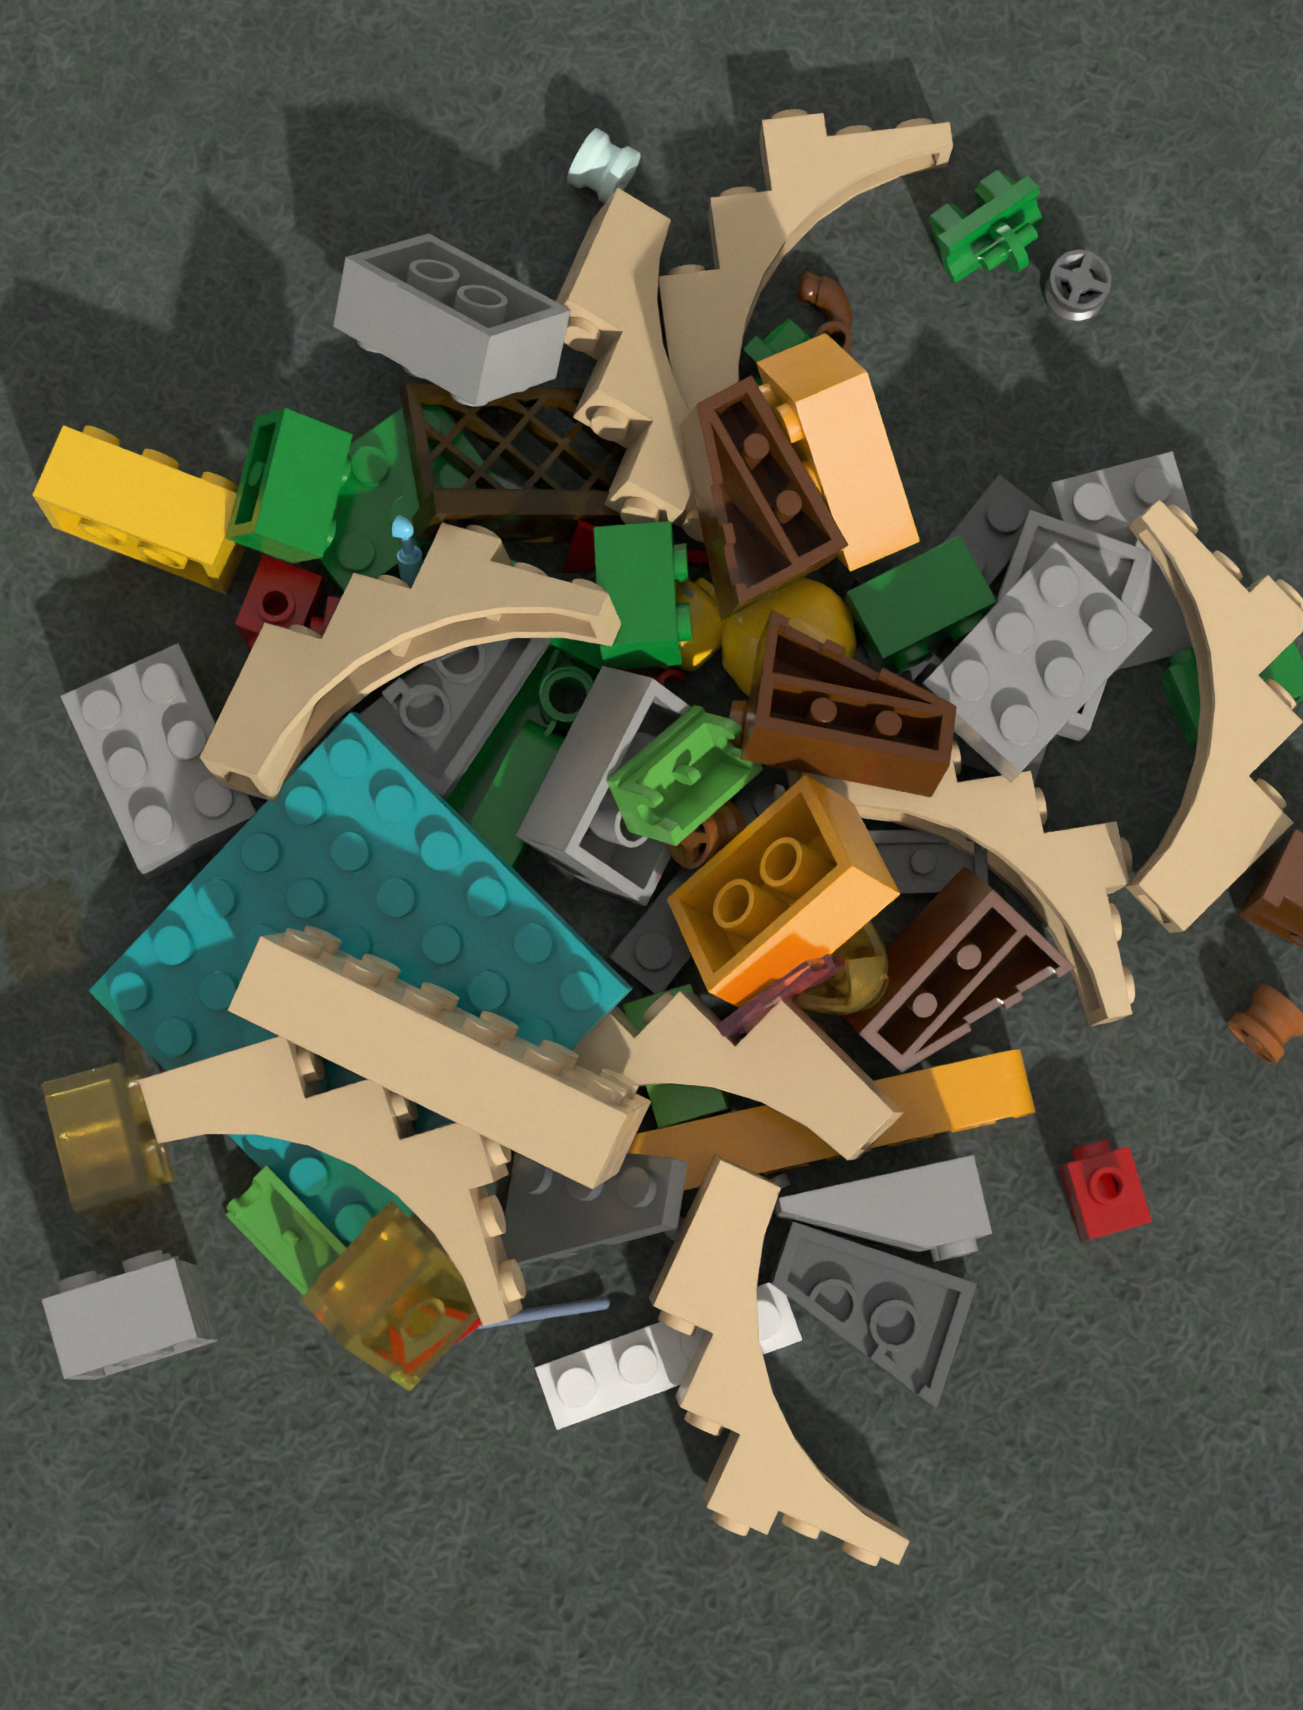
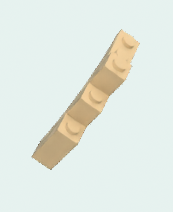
M790 109L774 114L771 119L762 120L759 144L766 191L757 192L752 187H735L723 191L720 197L710 198L708 220L715 270L705 271V268L701 265H683L671 269L668 275L658 277L657 300L663 345L677 388L690 412L697 403L739 382L738 366L744 334L760 293L784 256L819 220L856 195L900 176L947 167L953 148L950 122L933 124L929 119L917 118L904 121L894 129L872 131L868 126L857 125L843 128L834 136H827L824 113L808 115L804 110Z
M617 188L592 219L556 300L557 303L571 310L564 343L570 348L584 352L597 360L573 418L592 428L598 436L627 448L604 505L619 512L625 524L671 521V523L684 529L691 538L704 542L680 430V424L690 411L677 388L663 346L657 303L660 255L671 219Z
M1159 499L1145 509L1128 527L1145 549L1151 552L1150 555L1159 565L1182 609L1196 656L1201 708L1196 756L1181 805L1158 848L1131 879L1130 884L1126 888L1169 933L1185 931L1294 823L1282 811L1287 804L1277 790L1263 779L1259 778L1254 782L1249 775L1303 723L1292 711L1296 706L1292 696L1276 681L1268 679L1264 682L1259 676L1303 632V598L1287 582L1281 579L1274 582L1269 575L1253 582L1246 589L1239 582L1243 575L1235 563L1220 551H1215L1212 554L1195 536L1198 528L1193 520L1176 505L1171 504L1167 507Z
M442 523L412 588L404 581L390 575H380L378 579L353 573L323 637L314 630L301 625H291L289 629L264 623L200 755V759L220 786L277 802L284 782L296 771L302 759L335 721L374 689L414 666L464 647L512 638H568L612 646L620 629L621 622L609 594L599 585L584 579H574L570 583L548 577L542 570L526 563H515L513 566L501 539L492 531L477 525H468L464 529Z
M954 737L950 766L932 798L785 769L789 789L806 774L853 802L861 818L893 822L914 830H922L941 836L951 841L948 844L971 857H974V842L981 845L982 850L987 849L988 869L1020 895L1051 934L1060 953L1076 967L1070 972L1075 980L1088 1026L1114 1022L1132 1014L1130 1004L1135 999L1134 981L1129 968L1122 966L1117 944L1122 934L1121 919L1116 906L1113 903L1109 904L1107 894L1114 893L1130 884L1128 875L1131 874L1133 867L1129 843L1124 837H1120L1117 821L1044 833L1042 825L1047 820L1046 801L1042 790L1039 787L1034 788L1031 771L1021 772L1012 783L1003 775L957 783L956 775H959L961 771V755L958 743Z
M679 991L673 997L670 992H667L656 1000L642 1016L641 1020L647 1025L642 1031L615 1006L573 1050L579 1056L576 1065L598 1076L602 1069H608L630 1078L639 1086L667 1083L706 1086L760 1101L807 1126L847 1160L859 1159L904 1113L794 1001L781 999L775 1006L768 1000L759 1006L743 1023L741 1029L747 1035L740 1040L695 993Z
M281 1036L139 1080L158 1144L204 1134H257L308 1145L352 1164L396 1194L435 1234L462 1275L483 1327L508 1320L523 1309L520 1299L526 1295L524 1278L515 1259H507L500 1236L506 1232L503 1209L495 1195L488 1196L485 1187L486 1184L493 1183L508 1175L505 1163L511 1161V1149L456 1122L415 1133L412 1121L416 1120L418 1115L416 1103L369 1079L323 1092L319 1081L324 1078L325 1074L322 1057Z
M715 1154L649 1296L652 1305L661 1309L658 1316L660 1322L690 1336H694L697 1327L705 1330L675 1397L679 1406L688 1410L684 1420L691 1425L716 1436H720L724 1427L731 1430L702 1492V1498L706 1507L713 1510L710 1519L719 1526L742 1536H746L750 1528L767 1535L777 1512L780 1511L785 1513L781 1522L787 1527L814 1539L818 1538L821 1530L844 1540L841 1550L864 1563L877 1566L881 1557L899 1565L910 1542L902 1529L857 1503L816 1466L792 1434L771 1389L759 1342L756 1289L763 1239L781 1187L774 1181Z

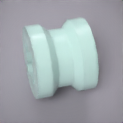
M595 128L585 139L575 156L567 176V183L578 189L589 187L597 192L599 201L605 204L617 188L624 191L638 166L640 152L628 146L620 149L610 142L607 133Z

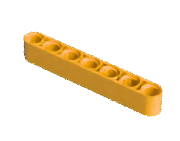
M1021 1050L1004 1051L875 1080L874 1082L904 1113L866 1152L872 1151L871 1148L888 1144L889 1147L931 1138L937 1133L950 1130L951 1133L993 1124L996 1123V1120L1012 1116L1015 1119L1036 1113ZM768 1105L638 1133L635 1135L627 1152L674 1158L688 1162L683 1193L685 1190L700 1187L715 1154L757 1174L764 1173V1175L807 1166L809 1162L826 1159L829 1161L843 1157L807 1126Z

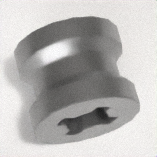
M1080 249L1067 252L1058 258L1050 271L1044 290L1046 305L1053 315L1064 322L1070 323L1085 322L1097 315L1111 288L1112 277L1109 266L1102 257L1091 251ZM1067 284H1068L1069 289L1071 290V293H1069V292L1067 291V288H1066V285H1067ZM1087 293L1085 296L1080 297V294Z

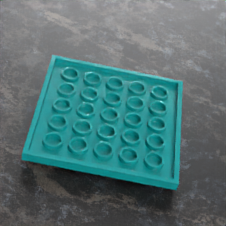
M350 712L284 782L277 802L268 800L95 983L89 992L166 1071L279 1036L228 1011V1008L260 936L284 933L287 928L303 932L305 926L309 925L324 930L342 941L339 948L340 951L359 960H362L364 954L382 958L400 968L401 971L397 977L398 979L419 989L423 982L442 987L460 998L456 1007L480 1018L482 1011L502 1016L519 1026L516 1036L538 1047L542 1040H548L573 1051L633 988L358 713ZM322 1057L325 1074L324 1078L319 1081L323 1092L367 1079ZM416 1103L418 1115L417 1119L412 1121L415 1133L454 1122ZM228 1134L261 1169L267 1165L359 1260L355 1264L357 1268L365 1265L414 1214L396 1194L356 1166L313 1147L257 1134Z

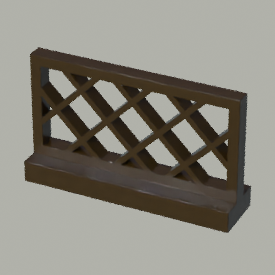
M405 384L400 391L419 509L412 517L416 541H434L442 523L464 529L468 525L481 526L495 533L502 542H571L579 520L596 527L625 525L619 512L604 505L610 493L612 481L603 472L615 458L621 462L627 448L598 436L592 428L573 418L585 388L529 387L526 391L515 392L489 401L483 406H498L518 423L505 439L476 415L483 406H472L469 409L466 407L468 405L455 401L449 391L436 384ZM421 404L440 405L459 422L444 437L424 420ZM541 407L557 408L576 424L564 439H561L535 417V414ZM464 427L493 450L480 467L451 443ZM523 428L552 452L540 467H537L510 444ZM581 429L610 453L598 468L593 466L569 445ZM428 445L434 449L431 454L429 453ZM440 455L469 479L462 488H435L432 464ZM499 456L528 480L521 489H505L486 473ZM557 457L587 481L580 490H565L545 473ZM476 484L480 489L471 488ZM591 486H593L596 490H589V489H590Z

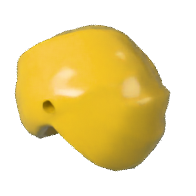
M805 577L727 618L721 634L723 667L736 682L739 689L749 697L757 644L771 609L789 618L788 625L811 638L823 644L826 639H829L845 647L843 654L852 659L856 653L857 646L853 617L841 597L826 585Z

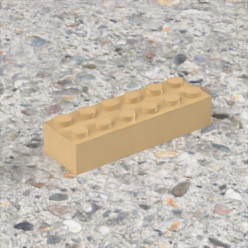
M306 925L303 932L287 928L284 933L260 936L228 1011L591 1189L596 1188L619 1172L651 1102L636 1094L639 1085L635 1081L608 1069H602L598 1076L576 1065L579 1056L575 1052L552 1041L542 1040L538 1047L516 1036L519 1026L502 1016L482 1011L480 1018L456 1007L460 998L452 992L427 982H423L420 989L397 978L401 970L394 964L370 954H364L362 960L339 950L342 943L339 938L319 928Z

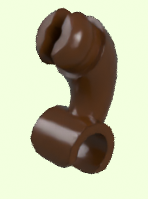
M810 271L803 273L797 290L796 299L798 303L804 306H815L816 310L823 313L828 319L827 323L818 328L815 337L826 333L830 338L840 340L844 345L842 349L851 355L852 334L850 330L852 326V311L844 288L837 280L825 273L823 276Z

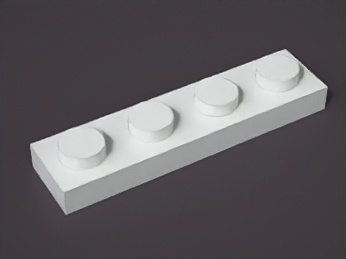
M770 1283L758 1286L756 1289L758 1326L762 1354L802 1341L787 1296ZM659 1322L535 1367L556 1429L564 1428L679 1386L705 1330L697 1327L694 1336H690Z

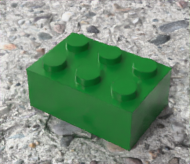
M421 404L424 420L446 437L456 426V423L440 405ZM402 408L350 444L348 455L351 457V470L346 483L339 490L333 516L336 518V532L330 546L324 551L323 557L313 559L341 598L353 573L378 579L380 575H390L401 580L397 553L402 548L401 538L393 537L392 525L398 515L407 518L413 525L412 517L419 509ZM461 431L451 443L480 467L484 460ZM428 445L429 453L431 454L434 449ZM441 455L432 464L435 488H462L469 480ZM489 468V469L486 471V473H488V474H489L492 478H494L499 484H501L500 481L497 479V477L494 475V473H493V472L491 471V469ZM475 484L471 489H480V488H479L478 486H476V484ZM414 533L412 535L413 545L422 551L424 562L433 541H416Z

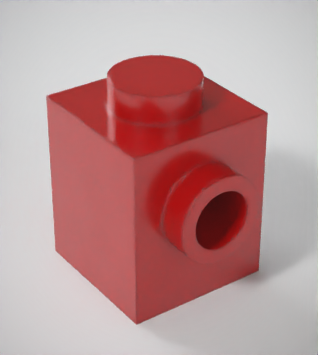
M263 555L235 623L240 637L248 640L245 648L251 652L264 623L289 629L291 625H301L310 628L311 616L317 617L327 592L323 577Z
M1107 1139L1071 1150L1074 1162L1059 1167V1171L1081 1242L1152 1222L1129 1146L1112 1151Z

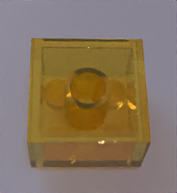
M119 1062L41 1083L73 1213L91 1219L169 1199L165 1183L175 1181L174 1169L166 1144L159 1145L157 1139H153L149 1123L150 1116L139 1083L142 1077Z
M390 1201L377 1216L373 1217L365 1225L362 1233L332 1265L320 1274L317 1282L300 1299L345 1349L408 1391H411L479 1317L462 1275L435 1234L393 1201Z

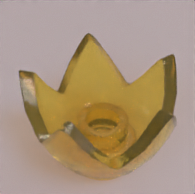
M872 920L866 923L789 990L797 997L795 1003L798 1006L821 1014L847 1015L854 1012L867 1011L879 1002L889 983V975L887 973L888 958L883 941Z

